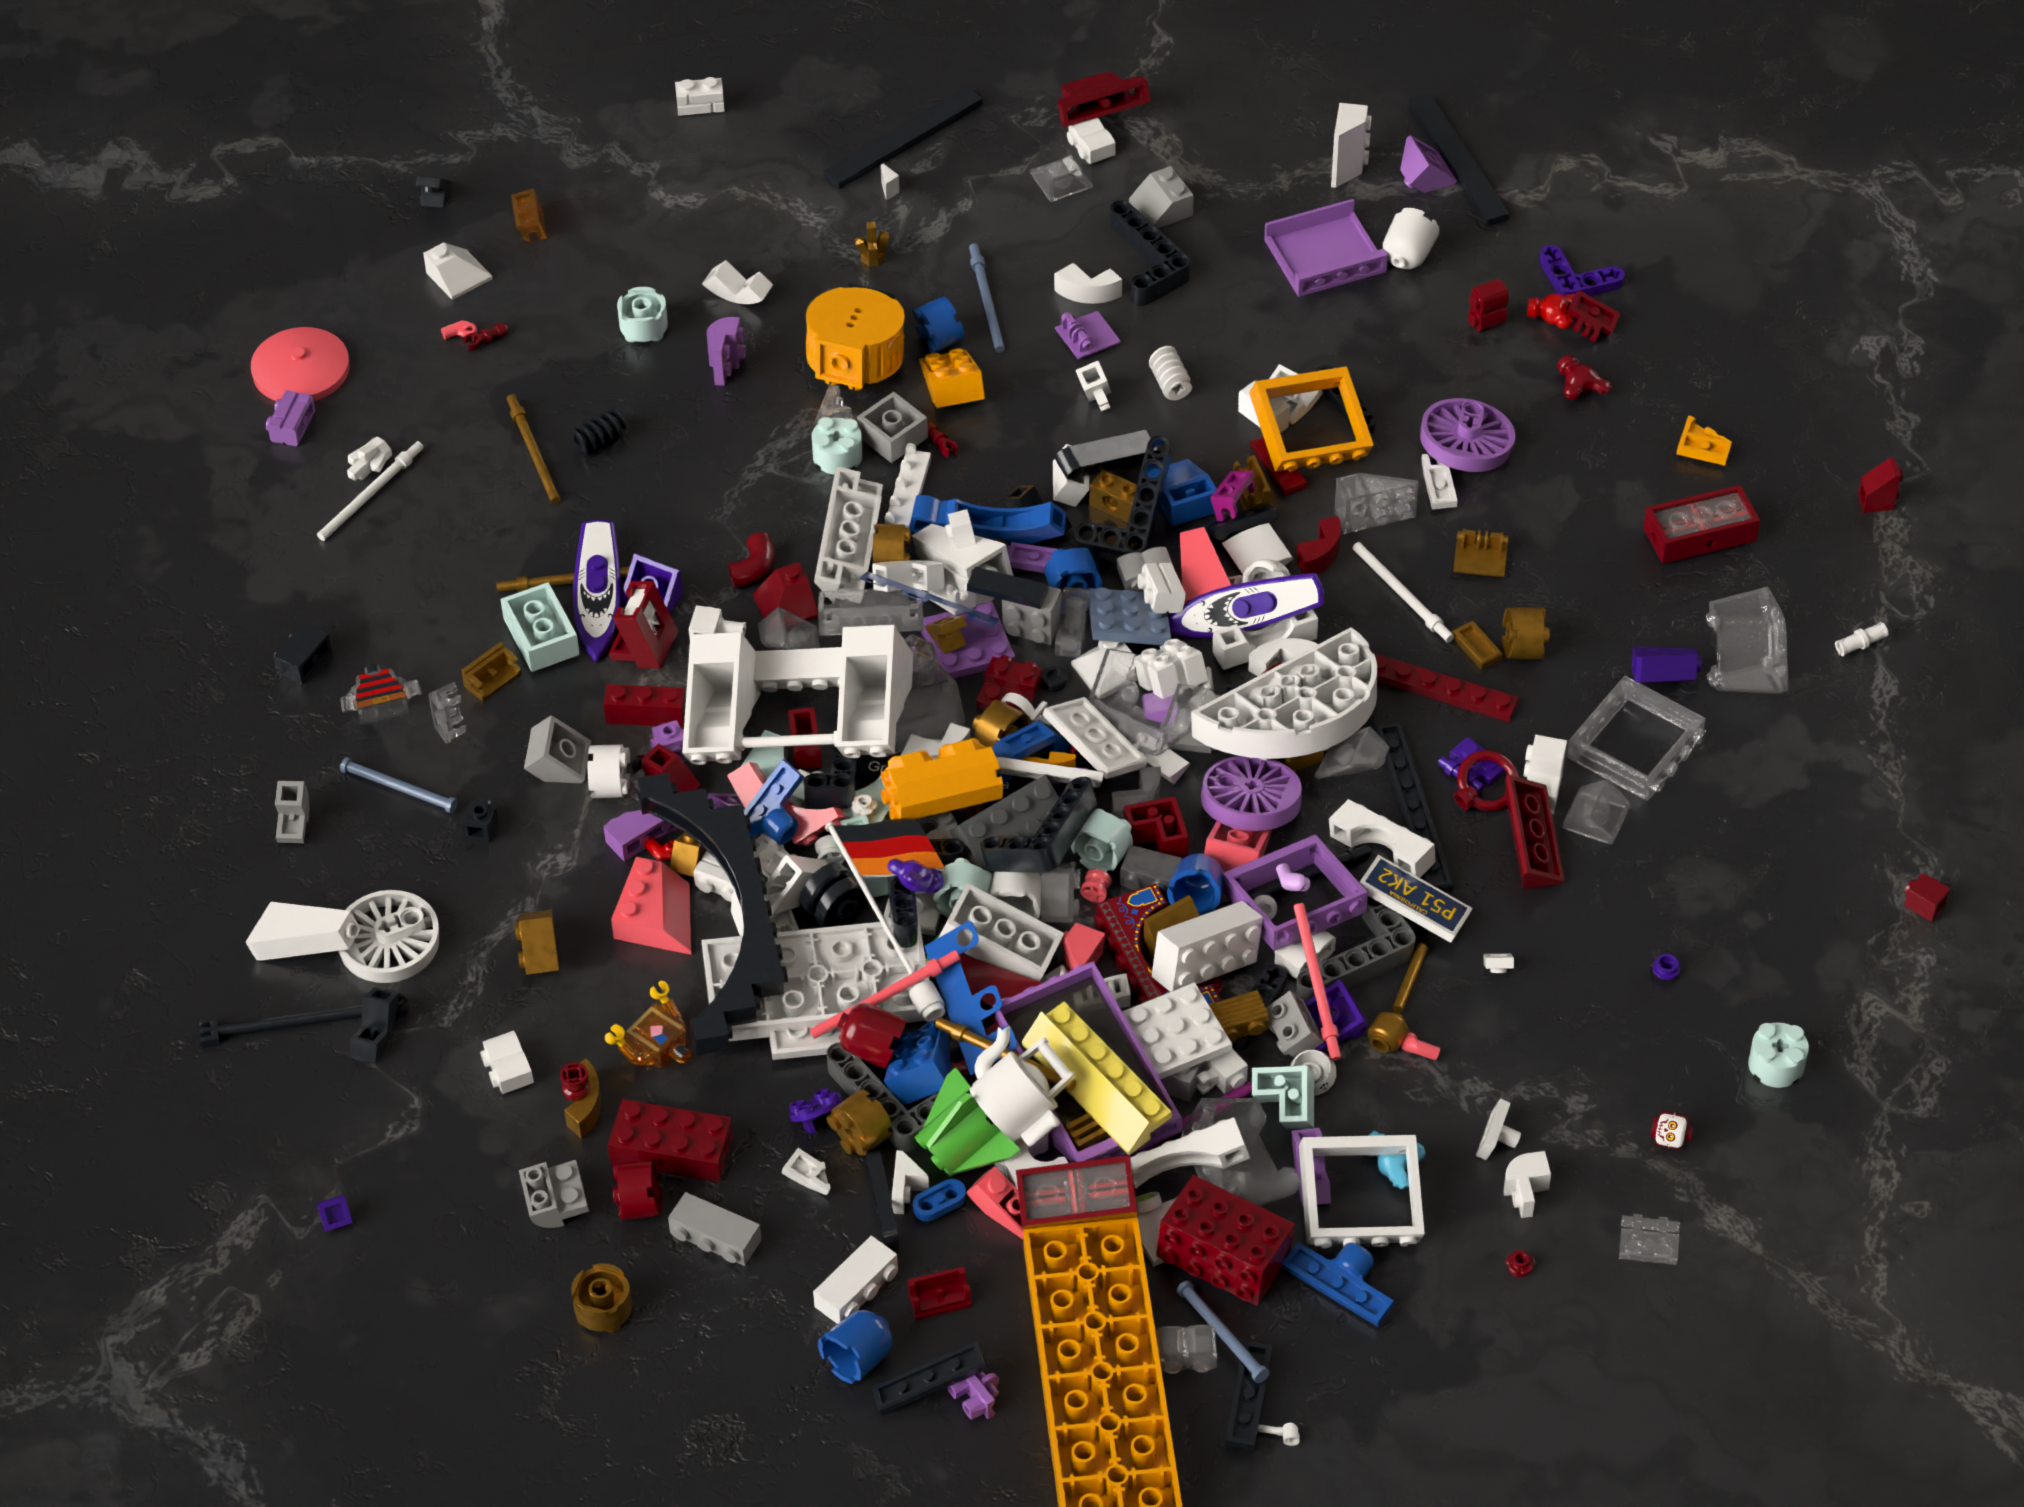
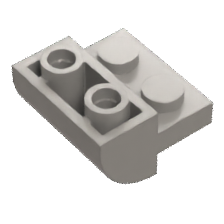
M576 1160L550 1168L544 1162L519 1170L529 1216L534 1224L545 1228L565 1226L563 1219L589 1212Z

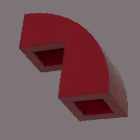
M1339 516L1319 520V540L1297 544L1296 561L1302 574H1319L1326 570L1336 559L1340 548L1341 523Z

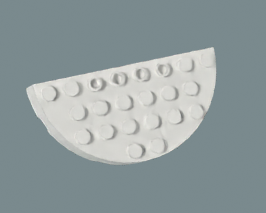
M1350 627L1191 712L1192 737L1214 749L1261 760L1297 757L1327 750L1352 736L1371 716L1377 700V663L1375 655L1370 651L1368 642Z

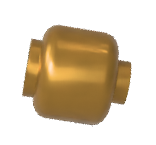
M1381 1012L1368 1029L1369 1042L1375 1050L1381 1053L1395 1052L1402 1045L1409 1029L1401 1014L1397 1012Z

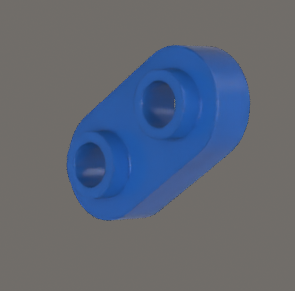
M948 1179L917 1194L913 1200L914 1215L921 1221H933L961 1207L966 1200L964 1184L956 1179ZM949 1196H956L953 1199L948 1198Z

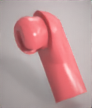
M461 320L441 328V333L446 340L456 335L464 337L470 333L475 334L477 333V327L474 323Z
M1408 1032L1401 1045V1048L1406 1052L1421 1055L1432 1060H1436L1440 1052V1047L1418 1040L1417 1036L1412 1032Z

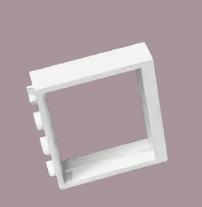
M1416 1135L1302 1138L1299 1144L1306 1245L1329 1248L1332 1244H1343L1344 1247L1346 1243L1353 1242L1358 1245L1371 1243L1373 1247H1384L1389 1245V1243H1400L1401 1246H1408V1244H1417V1242L1421 1241L1425 1233ZM1406 1154L1412 1226L1319 1228L1313 1156Z

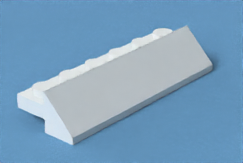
M838 466L835 469L814 582L833 603L836 597L861 603L865 581L859 577L869 569L873 547V533H875L874 524H877L883 484L860 479L861 472Z

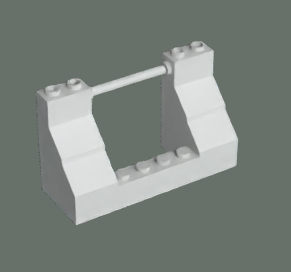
M895 625L843 627L842 647L755 651L741 632L690 635L682 753L691 763L697 765L706 764L707 761L728 764L732 760H741V751H744L745 748L834 744L841 754L847 758H859L860 755L884 757L886 754H895L896 723L912 688L913 652ZM833 686L839 687L837 731H834V734L744 737L742 735L743 729L752 715V709L761 695V690L776 692L777 689L800 691L802 688L810 687L817 690H825Z

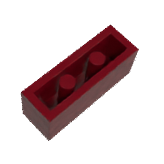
M606 685L603 703L606 724L659 726L663 723L677 720L680 728H684L685 688Z

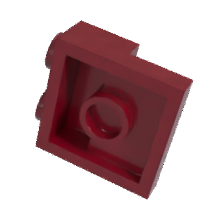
M1002 655L999 658L992 656L984 674V684L977 697L976 708L986 710L994 700L1001 701L1008 693H1017L1033 704L1042 683V668H1038L1035 663L1030 661L1024 664L1014 662L1011 657ZM1006 702L1007 705L1025 713L1016 704Z

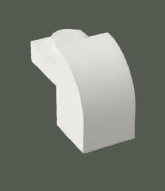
M1545 1151L1517 1156L1509 1163L1506 1169L1504 1196L1512 1195L1513 1205L1515 1208L1519 1207L1521 1218L1533 1217L1535 1203L1533 1192L1549 1190L1551 1172Z

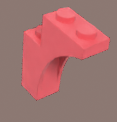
M747 762L727 775L744 808L748 806L767 781L759 765L753 762ZM789 800L784 806L785 810L798 821V830L792 838L793 843L805 845V847L815 843L819 839L818 836L823 832L830 833L825 828L828 822L841 825L840 821L846 819L843 810L833 807L813 810L798 806Z

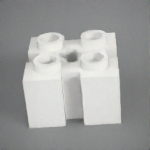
M1179 639L1167 640L1164 642V645L1160 646V650L1154 648L1146 649L1141 652V655L1133 657L1139 685L1148 691L1153 690V693L1162 699L1180 693L1184 687L1192 688L1208 681L1202 652L1188 646Z

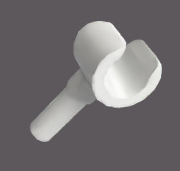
M1294 1423L1284 1424L1283 1427L1259 1425V1432L1283 1436V1443L1286 1445L1295 1446L1299 1444L1298 1427Z

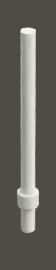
M416 441L406 452L402 451L390 467L317 533L319 539L325 541L401 469H406L413 462L412 459L424 449L423 445Z
M1360 542L1354 544L1353 550L1425 620V625L1432 632H1437L1447 643L1454 639V635L1443 625V620L1437 614H1432Z

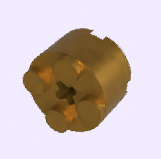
M874 524V530L878 531V533H873V562L911 560L909 553H906V546H911V530L905 528V524Z
M1506 608L1502 627H1506V636H1502L1503 652L1506 658L1544 659V643L1549 642V628L1544 627L1546 619L1545 608Z
M994 700L982 715H978L974 719V738L978 739L980 744L993 748L998 740L1032 724L1030 716L1022 711Z
M865 1090L855 1092L831 1110V1114L826 1117L829 1126L837 1131L842 1139L840 1141L841 1146L848 1154L855 1152L859 1155H865V1152H870L892 1136V1132H888V1128L892 1124L887 1112L877 1099L869 1100L866 1096L870 1093Z
M600 1263L593 1265V1268L587 1271L582 1270L576 1275L572 1283L571 1292L578 1323L593 1331L616 1332L619 1330L632 1311L630 1286L622 1270L611 1264Z

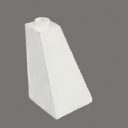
M930 524L912 535L916 555L922 561L941 562L967 579H970L975 567L1013 576L1007 548L1004 543L974 535L976 544L956 549L954 539H948L946 528L935 524ZM975 593L976 605L994 599L993 597Z

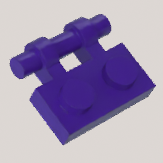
M1466 737L1450 751V759L1452 760L1442 756L1438 761V765L1443 767L1444 772L1449 776L1457 777L1458 769L1467 756L1486 749L1469 737ZM1493 761L1477 762L1469 770L1468 785L1474 788L1476 792L1481 793L1485 787L1481 781L1491 786L1506 771Z

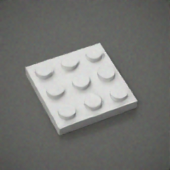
M1195 982L1122 1011L1160 1079L1232 1050L1231 1041Z

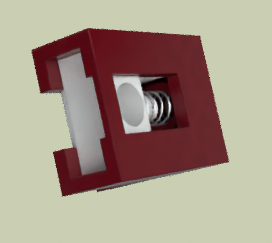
M631 581L626 590L629 601L625 610L623 607H618L613 616L619 633L608 654L612 661H635L638 668L661 669L678 634V629L654 581Z

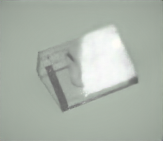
M1609 779L1581 786L1562 824V828L1612 845L1631 803Z

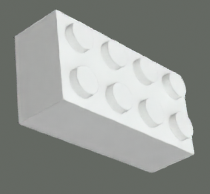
M967 883L939 937L965 922L971 921L975 926L979 941L976 946L964 952L965 954L1040 982L1064 933ZM969 929L961 930L957 936L958 944L961 946L968 945L973 937L972 932Z
M1240 901L1158 931L1152 977L1172 992L1194 982L1199 984L1255 963L1257 961L1263 916L1245 902Z

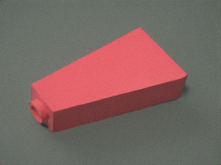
M1205 528L1181 532L1182 586L1186 593L1184 604L1212 590L1230 586L1231 583Z

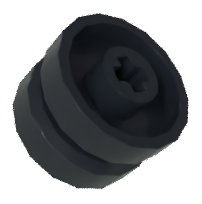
M839 862L829 863L817 870L805 883L799 898L801 908L814 917L816 922L823 928L850 925L862 913L868 901L857 879Z

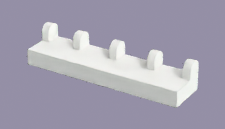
M912 443L906 445L904 460L901 462V469L895 482L894 493L890 498V506L885 515V524H905V528H909L915 498L917 495H921L931 462V453L916 451V446Z

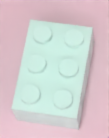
M549 582L501 599L504 621L531 672L579 655L577 634Z

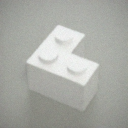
M1535 735L1533 745L1528 744L1525 760L1528 761L1525 764L1523 777L1547 786L1551 812L1554 814L1563 775L1567 740Z

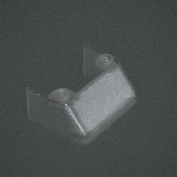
M1106 648L1088 701L1138 751L1151 756L1161 755L1192 731L1191 712L1202 706L1207 689L1178 683L1164 723L1146 719L1144 709L1136 706L1139 696L1138 686L1135 682L1128 679L1136 654Z

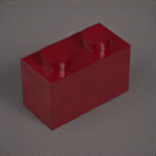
M814 707L788 710L790 735L818 734ZM820 745L792 746L795 769L804 770L822 767Z

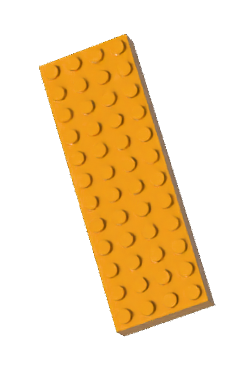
M1138 1217L1023 1229L1024 1255L1058 1506L1182 1507Z

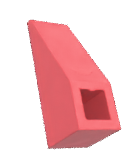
M994 1166L983 1174L966 1194L986 1215L1023 1239L1018 1189Z

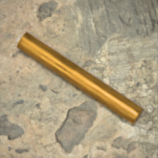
M1420 943L1417 945L1392 1007L1397 1013H1402L1428 950L1425 944Z

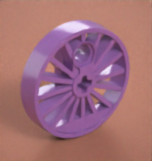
M1453 398L1439 401L1425 411L1421 423L1420 440L1428 454L1438 462L1457 470L1483 472L1501 466L1508 459L1515 441V430L1510 420L1496 408L1476 400Z
M1235 756L1217 762L1206 772L1201 790V803L1205 811L1213 819L1226 826L1247 831L1271 830L1289 823L1298 815L1302 803V787L1296 773L1281 762L1273 759L1261 760L1259 758Z

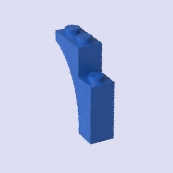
M958 499L949 500L947 504L946 524H950L947 514L967 509L975 536L990 540L1001 538L1010 545L1011 542L1029 545L1058 537L1065 533L1066 512L1053 502L1023 508H992L970 504Z

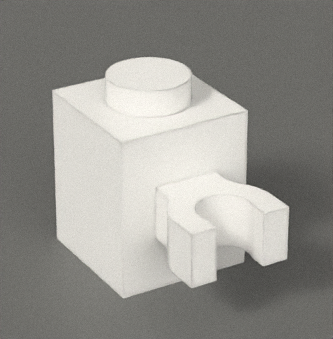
M1233 1049L1205 1061V1071L1196 1075V1079L1199 1081L1196 1084V1088L1204 1095L1216 1085L1224 1094H1227L1245 1084L1247 1081L1248 1065Z

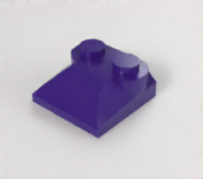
M1338 980L1327 987L1325 991L1333 1024L1337 1025L1339 1033L1337 1041L1339 1043L1346 1038L1356 1039L1362 1036L1366 1031L1368 1023L1344 983ZM1313 996L1305 1004L1321 1034L1320 1029L1323 1026L1316 997ZM1326 1041L1317 1047V1050L1320 1052L1328 1049Z

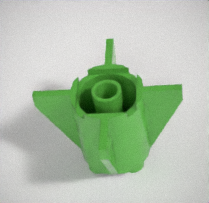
M954 1068L947 1074L923 1128L915 1136L917 1142L925 1150L928 1149L933 1154L931 1160L941 1171L944 1169L950 1177L960 1172L1012 1159L1022 1151L1015 1142L1010 1140L992 1122L978 1105L969 1090L970 1084L957 1068Z

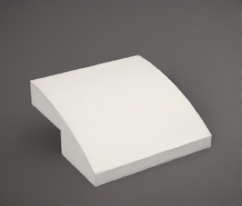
M1269 523L1245 530L1222 543L1242 574L1250 565L1260 559L1275 560L1283 565L1294 560Z

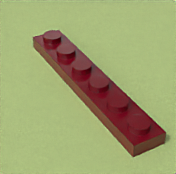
M1372 653L1376 658L1377 682L1506 722H1510L1518 705L1519 697Z

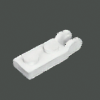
M1422 454L1423 475L1432 509L1457 507V496L1450 468L1437 460L1438 465H1431L1428 454Z

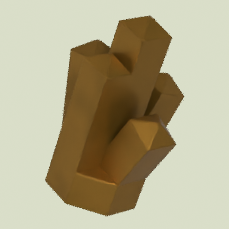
M867 222V242L864 236L855 238V245L861 254V262L868 266H878L885 261V251L889 241V232L884 231L879 232L877 239L876 222Z

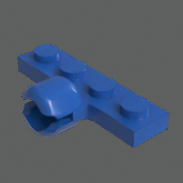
M783 759L744 809V815L749 814L751 821V830L748 831L749 836H754L756 840L761 834H765L776 841L777 845L789 842L798 830V821L785 810L784 806L805 778L789 762Z
M1297 1242L1282 1263L1283 1269L1379 1327L1394 1306V1300L1363 1281L1374 1265L1373 1256L1356 1243H1346L1337 1257L1329 1260Z

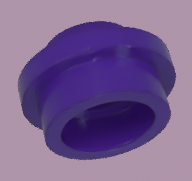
M1662 954L1653 963V972L1660 979L1672 980L1680 973V963L1671 954Z

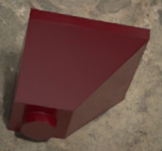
M800 562L775 569L753 593V598L771 633L819 618L809 580Z

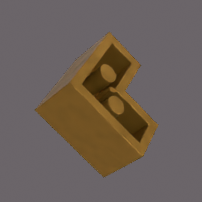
M552 909L519 914V921H515L514 927L516 941H522L523 951L518 952L520 968H525L526 975L558 971L559 963Z

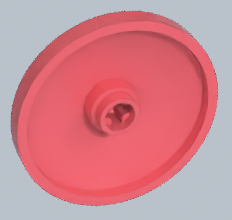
M312 327L291 328L272 335L260 344L251 360V373L256 387L262 394L275 401L281 399L286 390L294 391L298 394H310L313 397V401L320 400L332 394L343 384L350 367L349 356L344 343L334 334Z

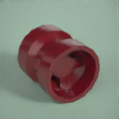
M578 1062L568 1063L560 1071L562 1092L568 1100L580 1101L590 1093L588 1071L583 1064Z

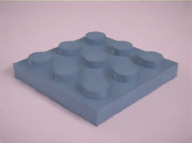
M1089 588L1087 598L1093 640L1164 645V642L1171 639L1167 612L1154 613L1150 603H1145L1144 592Z

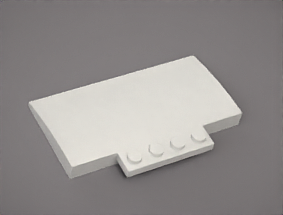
M919 918L918 941L916 945L910 948H901L914 972L926 966ZM886 921L892 931L891 921ZM881 922L777 932V938L774 939L775 944L781 945L783 955L780 965L781 967L786 966L788 982L784 983V994L759 998L761 1010L756 1011V1022L732 1026L733 1038L729 1039V1041L769 1037L772 1060L827 1054L826 1051L831 1044L840 1042L839 1035L841 1029L836 1027L816 1039L813 1038L809 1029L910 975ZM743 936L702 940L709 1004L723 988L731 974L740 951ZM911 987L876 1005L879 1008L902 1016L903 1019L907 1020L906 1023L926 1021L920 1017L909 997Z

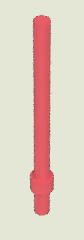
M1298 903L1294 905V910L1323 1026L1320 1030L1323 1041L1327 1043L1330 1059L1335 1061L1342 1058L1337 1041L1339 1033L1337 1025L1333 1024L1304 903Z
M956 950L938 960L934 958L926 962L925 967L859 1003L865 1002L876 1006L931 975L935 977L943 973L942 969L961 959ZM853 1006L809 1029L813 1038L816 1039L836 1028L842 1013L848 1014Z

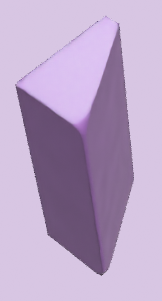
M1153 692L1144 694L1142 702L1145 718L1167 725L1170 724L1176 708L1174 695L1162 699Z

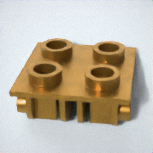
M1465 529L1457 532L1453 572L1504 577L1508 545L1507 535H1503V532H1491V535L1488 536V531H1486L1485 536L1480 535L1481 530H1478V535H1475L1476 531Z

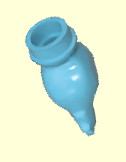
M1373 1131L1369 1136H1385V1134ZM1417 1143L1418 1162L1425 1156V1149L1420 1143ZM1406 1154L1369 1155L1377 1156L1378 1170L1393 1182L1394 1187H1399L1400 1189L1409 1187L1408 1175L1405 1172L1407 1169Z

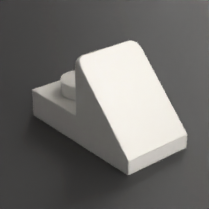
M897 1150L892 1189V1208L894 1214H904L905 1203H910L911 1191H925L929 1189L928 1175L903 1151Z

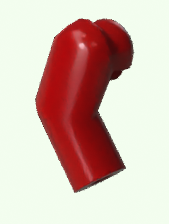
M654 837L645 841V848L658 861L671 860L673 840L670 841V844L665 843L664 846Z

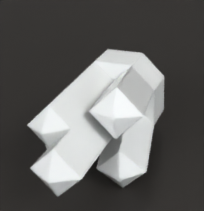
M379 437L371 439L366 445L348 455V463L352 465L347 470L348 477L355 481L357 479L363 480L372 471L380 472L385 462L392 456L391 448Z

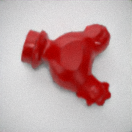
M1551 293L1542 300H1539L1536 296L1535 298H1528L1527 317L1536 319L1540 316L1547 323L1557 325L1561 329L1572 327L1573 318L1567 311L1574 293L1566 295Z

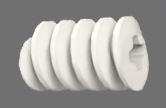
M1164 346L1157 349L1149 359V366L1164 396L1169 400L1184 398L1191 392L1193 387L1190 384V377L1180 361L1176 349L1172 346Z

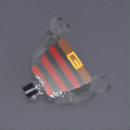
M369 664L365 667V674L356 677V685L351 687L348 695L340 698L342 713L347 710L358 711L361 725L409 714L407 699L416 694H422L419 682L417 680L408 682L401 676H396L392 669L380 670L379 665Z

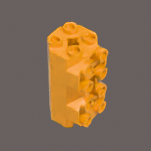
M976 738L945 744L939 749V755L936 758L929 756V753L925 750L892 757L888 761V767L881 771V779L885 789H881V797L884 805H889L890 819H917L1002 799V776L997 777L996 771L1000 769L998 760L992 747L980 744Z

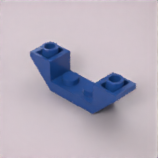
M1038 720L998 740L992 749L996 758L1003 757L1020 760L1042 748L1050 754V751L1067 752L1071 750L1072 746L1056 728ZM997 773V777L1002 776L1003 783L1013 779V775Z

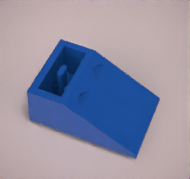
M1189 459L1172 463L1169 466L1160 507L1171 526L1215 513L1210 497L1217 488L1210 476ZM1150 470L1148 477H1157L1160 474V470Z
M928 1022L916 1031L901 1033L900 1038H896L894 1041V1051L888 1063L884 1082L890 1092L903 1106L939 1092L947 1074L952 1071L947 1032L936 1028L934 1022Z

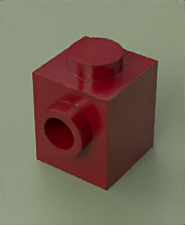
M1922 873L1916 881L1912 879L1906 886L1904 906L1932 922L1947 905L1950 888L1941 884L1937 879Z

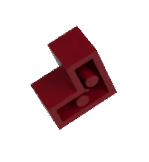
M1176 796L1123 806V819L1128 821L1132 828L1130 832L1133 838V845L1156 841L1160 853L1180 858L1188 856L1189 837Z

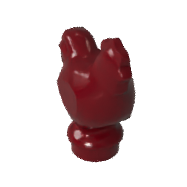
M1566 355L1559 360L1557 364L1559 373L1566 377L1564 396L1566 398L1576 400L1581 394L1589 391H1597L1602 394L1608 393L1611 390L1610 381L1600 377L1593 367L1579 364V360L1572 355Z

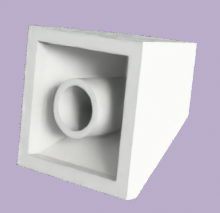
M442 243L423 253L426 273L452 300L493 279L492 275L466 249Z

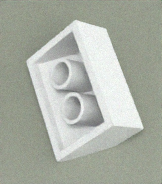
M1339 103L1334 133L1331 187L1336 188L1361 175L1363 164L1368 165L1369 151L1365 150V147H1369L1370 133H1366V130L1371 128L1372 116L1367 115V105Z

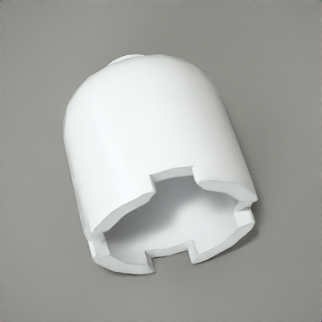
M1403 208L1402 212L1396 213L1383 241V249L1388 254L1387 260L1396 267L1413 269L1420 266L1439 235L1437 222L1434 219L1431 222L1428 218L1424 217L1425 212L1422 210Z
M994 872L989 894L1039 919L1042 897V879L1040 874L1032 872Z

